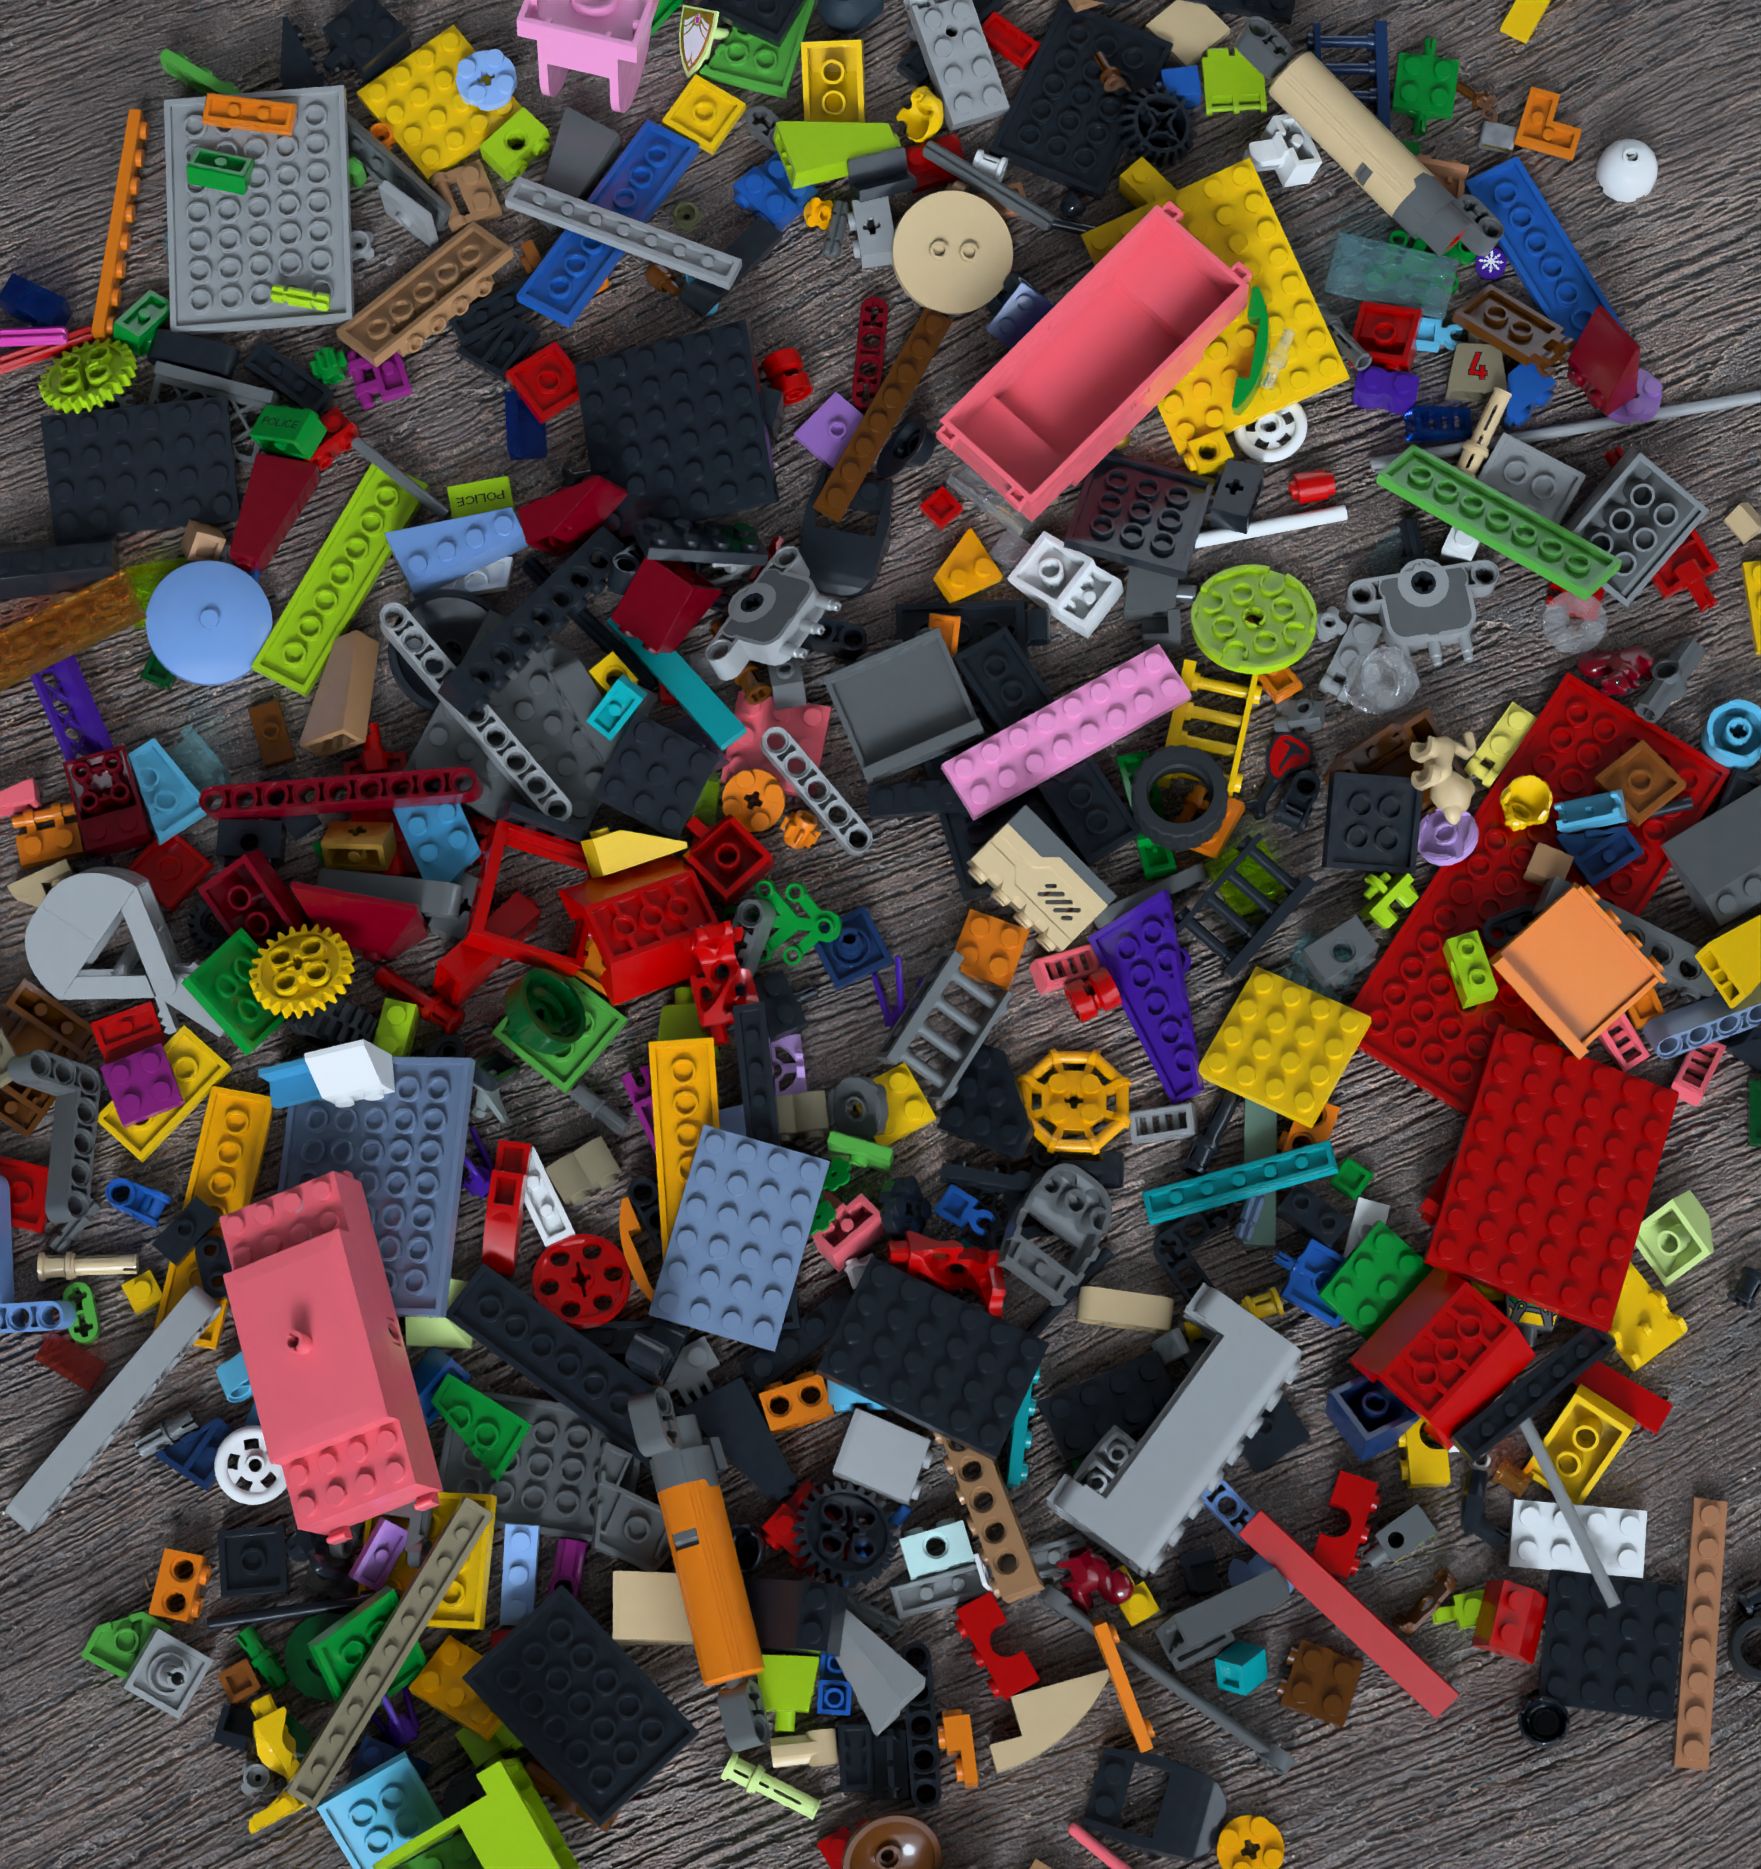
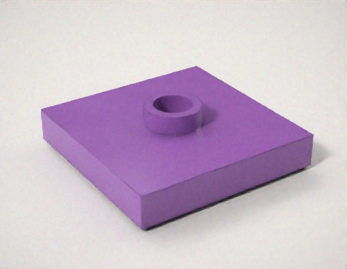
M835 392L794 433V438L833 471L864 415L840 394Z

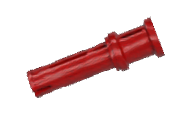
M386 965L382 966L376 973L373 982L404 1002L416 1004L423 1020L436 1023L445 1029V1034L447 1035L455 1034L460 1028L466 1015L463 1010L457 1011L444 1003V999L440 995H429L389 969Z

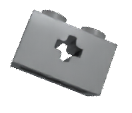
M888 196L862 203L858 200H852V212L847 213L849 230H855L857 240H852L854 259L860 258L862 269L892 264L891 245L894 227ZM874 230L875 234L870 235L869 231Z

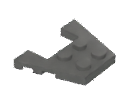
M604 1442L600 1451L591 1548L642 1572H656L671 1555L661 1508L659 1505L619 1486L633 1454L608 1442Z

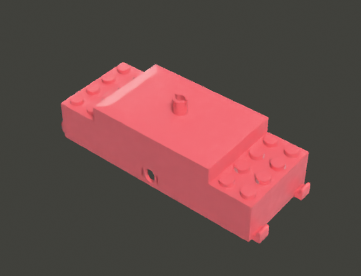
M1171 201L1162 208L1156 205L940 420V429L936 432V438L960 457L1000 493L1014 509L1021 512L1031 522L1070 484L1076 486L1203 359L1204 349L1247 307L1249 285L1246 282L1252 279V272L1239 261L1230 269L1178 223V221L1181 222L1183 219V212Z
M347 1170L340 1173L332 1171L219 1217L232 1271L223 1274L243 1358L270 1463L282 1466L297 1528L317 1534L329 1535L326 1538L327 1543L337 1545L352 1539L350 1530L352 1525L415 1501L414 1508L419 1511H425L440 1505L438 1492L443 1491L362 1183L355 1180L353 1173ZM388 1327L392 1331L393 1337L391 1336Z

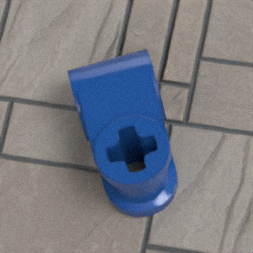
M116 1178L110 1181L105 1191L106 1198L113 1208L154 1228L159 1227L160 1223L158 1220L165 1205L170 1204L172 1200L171 1197L160 1191L144 1187L125 1178ZM119 1189H130V1196L124 1202L115 1201V1193Z

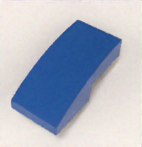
M821 1655L817 1714L850 1716L852 1687L849 1681L846 1680L835 1657Z

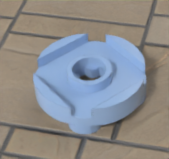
M498 49L475 52L460 61L457 66L456 84L461 98L468 105L477 106L480 110L491 111L505 106L511 100V95L515 88H517L518 80L515 67ZM485 75L494 77L491 79V85L486 86L484 82L479 83V80Z

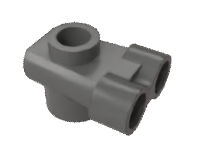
M1290 696L1278 703L1274 717L1275 731L1291 732L1292 728L1303 727L1308 732L1318 731L1325 723L1326 706L1324 701L1294 700V697Z

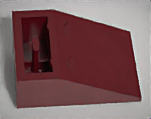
M591 475L585 477L582 483L572 487L558 488L555 494L548 497L531 499L528 505L518 508L525 541L527 544L553 557L579 548L627 497L628 492L626 489L599 475Z
M124 745L63 762L85 849L92 859L94 853H98L103 858L107 855L110 856L148 845L153 840L147 813Z

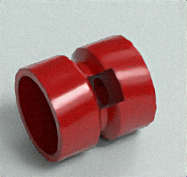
M796 348L781 349L768 355L762 361L761 365L767 381L772 383L770 388L783 392L784 406L800 402L813 392V386L808 373L802 371L804 363Z
M1105 967L1088 974L1086 981L1079 978L1063 986L1069 1005L1081 1024L1097 1017L1098 1010L1100 1009L1107 1012L1122 1005V999L1117 986Z

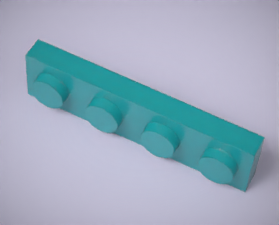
M1040 1365L1010 1429L1004 1476L1007 1488L1017 1489L1021 1481L1026 1482L1028 1462L1023 1461L1025 1448L1030 1449L1032 1441V1429H1028L1027 1425L1028 1417L1034 1416L1036 1396H1031L1032 1384L1038 1383Z

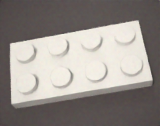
M1512 1499L1508 1566L1591 1573L1558 1503ZM1573 1505L1607 1575L1643 1578L1647 1511Z

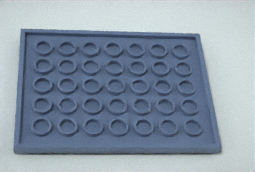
M295 1056V1057H294V1060L301 1059V1058H305V1057H304V1056ZM392 1057L395 1092L384 1094V1098L380 1100L368 1101L362 1099L354 1101L353 1106L340 1108L322 1098L288 1107L277 1194L332 1171L340 1173L347 1170L353 1173L354 1179L362 1183L396 1315L399 1317L446 1318L475 1060L472 1058Z

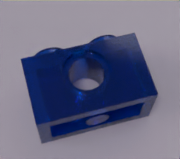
M14 273L11 274L0 293V305L4 312L33 327H65L73 314L65 297Z

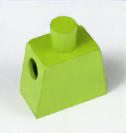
M691 987L676 988L674 990L675 1005H665L661 1008L658 1041L708 1038L706 1032L701 1033ZM715 1046L714 1048L716 1060L720 1059L718 1046Z
M762 1655L765 1668L757 1674L765 1710L766 1712H775V1732H795L796 1713H810L820 1667V1658L818 1656Z

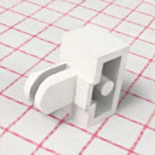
M1289 114L1273 116L1260 137L1261 141L1251 142L1242 158L1245 160L1250 157L1256 172L1275 169L1282 187L1310 183L1322 164L1311 136Z

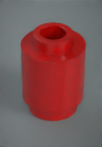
M1321 468L1293 474L1292 481H1288L1290 498L1292 500L1296 499L1300 505L1329 498V495H1335L1336 487L1332 471H1324Z

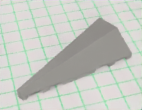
M806 1575L801 1580L815 1582L809 1575ZM846 1609L840 1657H835L846 1680L849 1681L859 1706L864 1710L873 1733L878 1736L900 1716V1710L925 1688L926 1678Z

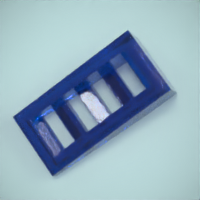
M1412 405L1404 413L1406 441L1471 439L1472 437L1470 407ZM1458 416L1460 430H1455L1454 417ZM1442 417L1446 419V429H1443ZM1429 418H1433L1434 429H1430Z

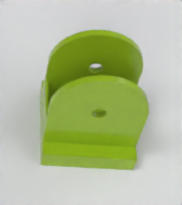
M519 1757L500 1760L476 1774L487 1794L486 1796L405 1843L372 1865L373 1869H392L462 1829L484 1869H581Z

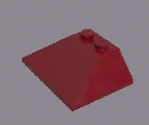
M293 881L290 888L312 926L314 927L318 924L322 932L329 927L333 935L339 933L342 940H346L351 954L360 955L365 961L380 963L381 960L391 961L429 936V928L418 905Z

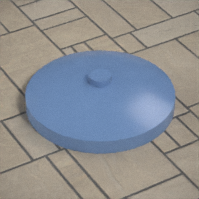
M219 561L192 562L172 571L154 590L146 612V633L150 647L158 661L176 677L201 686L228 684L253 670L251 665L272 632L273 622L270 604L260 585L240 568Z

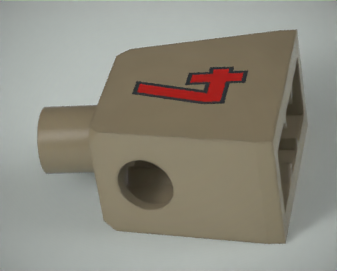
M1468 331V343L1456 344L1445 392V400L1488 402L1494 387L1507 391L1502 352L1494 346L1486 344L1484 340Z

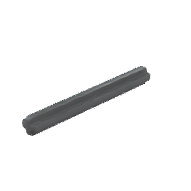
M929 141L925 145L922 155L936 165L1039 228L1047 231L1053 224L1055 216L1049 211L936 142Z

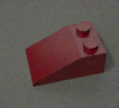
M1602 305L1595 309L1569 356L1567 376L1574 387H1580L1585 392L1589 403L1595 409L1599 408L1608 416L1636 397L1641 347Z

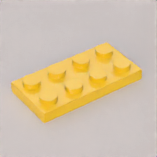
M185 1025L163 1046L185 1104L127 1128L122 1126L113 1100L98 1114L97 1122L142 1163L210 1093L211 1087L217 1086L232 1070L221 1057Z

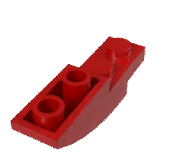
M499 1140L495 1168L491 1172L484 1226L482 1264H486L499 1274H515L524 1217L523 1204L533 1147L529 1143Z

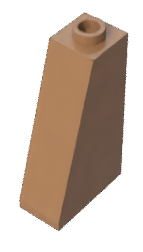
M355 630L334 640L299 746L321 758L366 742L379 643L368 637L366 633Z

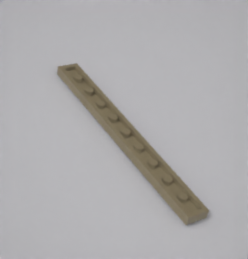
M465 1496L462 1497L284 1791L316 1809L493 1517V1513Z

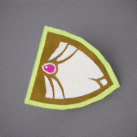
M683 5L679 29V50L687 78H691L705 59H710L713 40L725 41L729 36L728 29L717 27L718 11Z

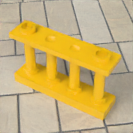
M1184 659L1181 679L1190 692H1197V689L1244 698L1247 699L1244 715L1241 716L1194 706V702L1187 701L1173 709L1165 747L1188 745V747H1196L1205 752L1233 757L1231 775L1224 774L1228 783V797L1232 798L1233 792L1240 793L1244 774L1237 772L1252 704L1259 705L1263 686L1257 685L1259 675L1253 674L1250 687L1201 677V673L1195 672L1197 661ZM1191 718L1241 728L1238 743L1233 745L1187 735V731H1182L1184 720L1191 721ZM1174 773L1159 779L1157 786L1169 788L1171 778L1178 780V777L1196 781L1201 780L1189 774Z

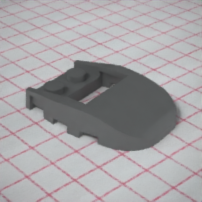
M1059 1164L1041 1174L1029 1188L1008 1220L996 1265L999 1267L1004 1266L1050 1300L1049 1304L1052 1306L1064 1305L1067 1301L1064 1295L1071 1286L1079 1285L1085 1276V1270L1091 1261H1096L1101 1251L1098 1245L1102 1234L1107 1233L1112 1213L1111 1200L1106 1189L1096 1179L1073 1164ZM1027 1213L1074 1248L1065 1267L1020 1235L1021 1225Z

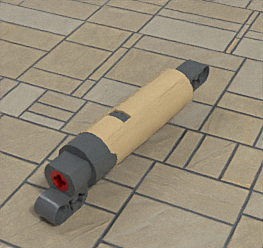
M1252 16L1246 21L1236 38L1235 45L1238 51L1262 75L1268 78H1275L1269 87V95L1413 239L1420 237L1439 257L1450 251L1459 241L1475 255L1487 256L1490 254L1504 235V226L1479 199L1472 195H1462L1457 200L1311 51L1303 52L1293 60H1290L1293 54L1292 46L1267 20L1259 16Z

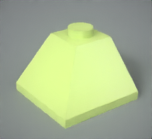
M1691 1190L1673 1198L1642 1221L1635 1245L1665 1287L1714 1252L1709 1215Z
M450 1278L447 1310L468 1282ZM405 1317L407 1346L472 1349L473 1338L447 1318Z

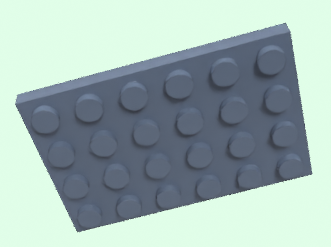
M703 1125L648 1315L775 1352L830 1161Z

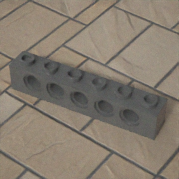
M1557 876L1546 881L1531 916L1536 918L1572 884ZM1601 898L1596 902L1604 912L1609 908L1621 920L1622 923L1618 927L1625 935L1631 932L1642 943L1643 947L1639 950L1647 959L1651 956L1652 949L1659 953V963L1665 969L1660 974L1667 981L1664 984L1659 981L1658 985L1663 987L1672 986L1681 991V995L1684 998L1695 1002L1713 995L1716 986L1695 958V955L1701 950L1700 948ZM1680 963L1688 968V977L1681 974L1679 969Z

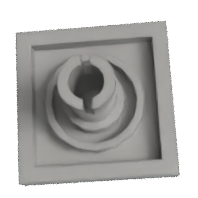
M154 1627L120 1686L175 1718L180 1719L214 1660Z

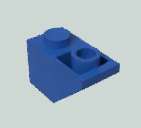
M1530 363L1527 367L1520 364L1507 375V392L1511 393L1512 397L1509 399L1503 413V428L1508 431L1514 425L1517 427L1521 426L1531 416V410L1537 405L1542 408L1554 396L1552 391L1556 381L1551 376L1549 378L1541 376L1534 363Z

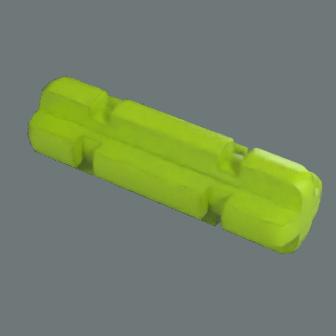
M274 284L270 293V298L273 302L284 304L286 301L288 305L309 309L315 307L316 310L325 312L329 310L331 304V297L328 293L317 292L315 294L312 290L295 287L287 289L286 286Z

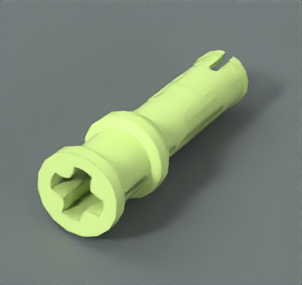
M732 1753L720 1779L724 1781L730 1779L746 1787V1792L750 1794L757 1791L809 1817L811 1820L814 1819L822 1800H818L765 1773L766 1769H764V1766L760 1764L755 1766L739 1758L738 1753Z

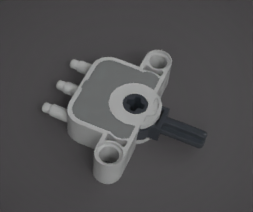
M1407 517L1400 520L1399 528L1406 558L1402 559L1400 573L1354 581L1349 586L1345 599L1347 611L1351 615L1359 617L1379 614L1380 624L1383 627V638L1391 649L1397 651L1399 664H1401L1403 672H1409L1412 669L1410 651L1425 648L1429 650L1433 666H1442L1441 646L1459 643L1464 661H1473V646L1470 637L1476 621V609L1473 598L1485 597L1494 591L1499 578L1497 565L1490 560H1477L1441 566L1432 560L1431 554L1424 555L1417 519ZM1485 574L1491 581L1483 583L1477 579L1476 575ZM1417 585H1422V588L1427 591L1422 592L1421 587H1417ZM1363 594L1367 597L1368 601L1359 603L1353 599V595Z
M785 546L780 548L753 584L738 590L734 596L721 593L709 608L725 613L728 618L705 650V656L719 679L725 681L734 679L742 672L750 660L777 666L789 661L792 657L804 659L807 657L808 652L806 649L801 648V645L809 633L818 635L824 633V626L817 623L824 611H839L841 609L839 601L819 594L813 581L809 578L810 570L796 547Z

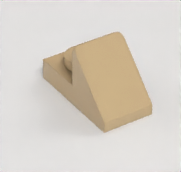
M64 859L7 885L16 900L39 907L48 891L57 883L75 875L68 861Z

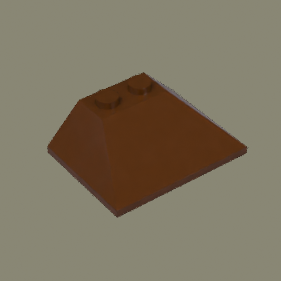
M1420 709L1388 721L1339 754L1325 772L1323 778L1329 787L1330 771L1411 777L1414 771L1424 769V763H1418L1412 760L1410 756L1412 742L1426 743L1428 736L1441 737L1443 734L1429 709ZM1454 756L1452 770L1468 779ZM1430 788L1423 790L1420 821L1427 814L1430 816L1435 813V809H1437L1436 805L1429 798Z
M22 978L0 1000V1026L17 1055L38 1049L82 1063L97 1041L89 1023L25 978ZM11 1081L0 1088V1120L28 1139L56 1100V1096Z

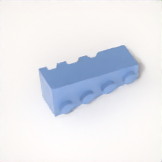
M512 507L384 533L389 548L414 599L528 547L523 529Z

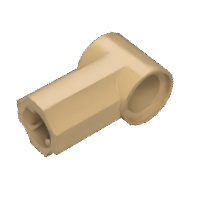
M835 1729L812 1730L805 1732V1735L770 1739L773 1768L809 1764L810 1767L839 1763Z

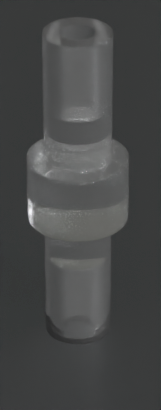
M1284 328L1276 349L1270 353L1267 361L1269 366L1261 384L1265 389L1273 390L1280 370L1284 369L1289 359L1287 353L1296 333L1291 329Z

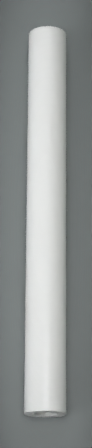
M1340 505L1251 522L1247 534L1221 528L1202 531L1199 533L1195 549L1344 521L1348 519L1346 506Z

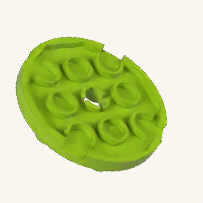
M1248 564L1225 569L1209 578L1201 586V591L1192 604L1191 630L1198 647L1216 664L1238 673L1268 674L1291 666L1308 651L1316 633L1317 609L1310 592L1292 575L1287 573L1285 576L1271 571L1270 566ZM1250 615H1256L1262 621L1259 622V625H1256V623H1251L1245 619Z

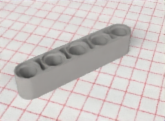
M778 726L767 729L760 742L763 754L846 852L851 855L865 853L873 841L870 829L785 729ZM771 735L780 736L784 742L783 748L772 750L767 745V738ZM792 759L800 760L804 765V772L800 775L789 772L787 767L788 761ZM813 783L820 784L824 788V797L821 799L812 798L808 793V786ZM837 807L843 810L845 814L844 822L839 824L833 823L828 815L830 809ZM852 832L863 834L865 846L862 848L853 847L849 842V835Z

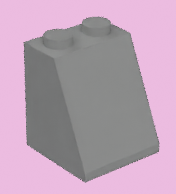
M855 1408L833 1468L834 1480L844 1484L850 1481L855 1488L859 1489L860 1486H863L865 1491L869 1493L875 1491L876 1495L909 1507L911 1499L918 1500L924 1483L919 1480L923 1468L929 1469L935 1451L930 1449V1439Z

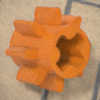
M798 810L797 813L791 812L789 816L786 815L779 827L785 831L783 835L784 842L798 850L804 849L805 846L810 848L812 844L816 843L821 834V831L816 829L818 825L817 818L804 810Z

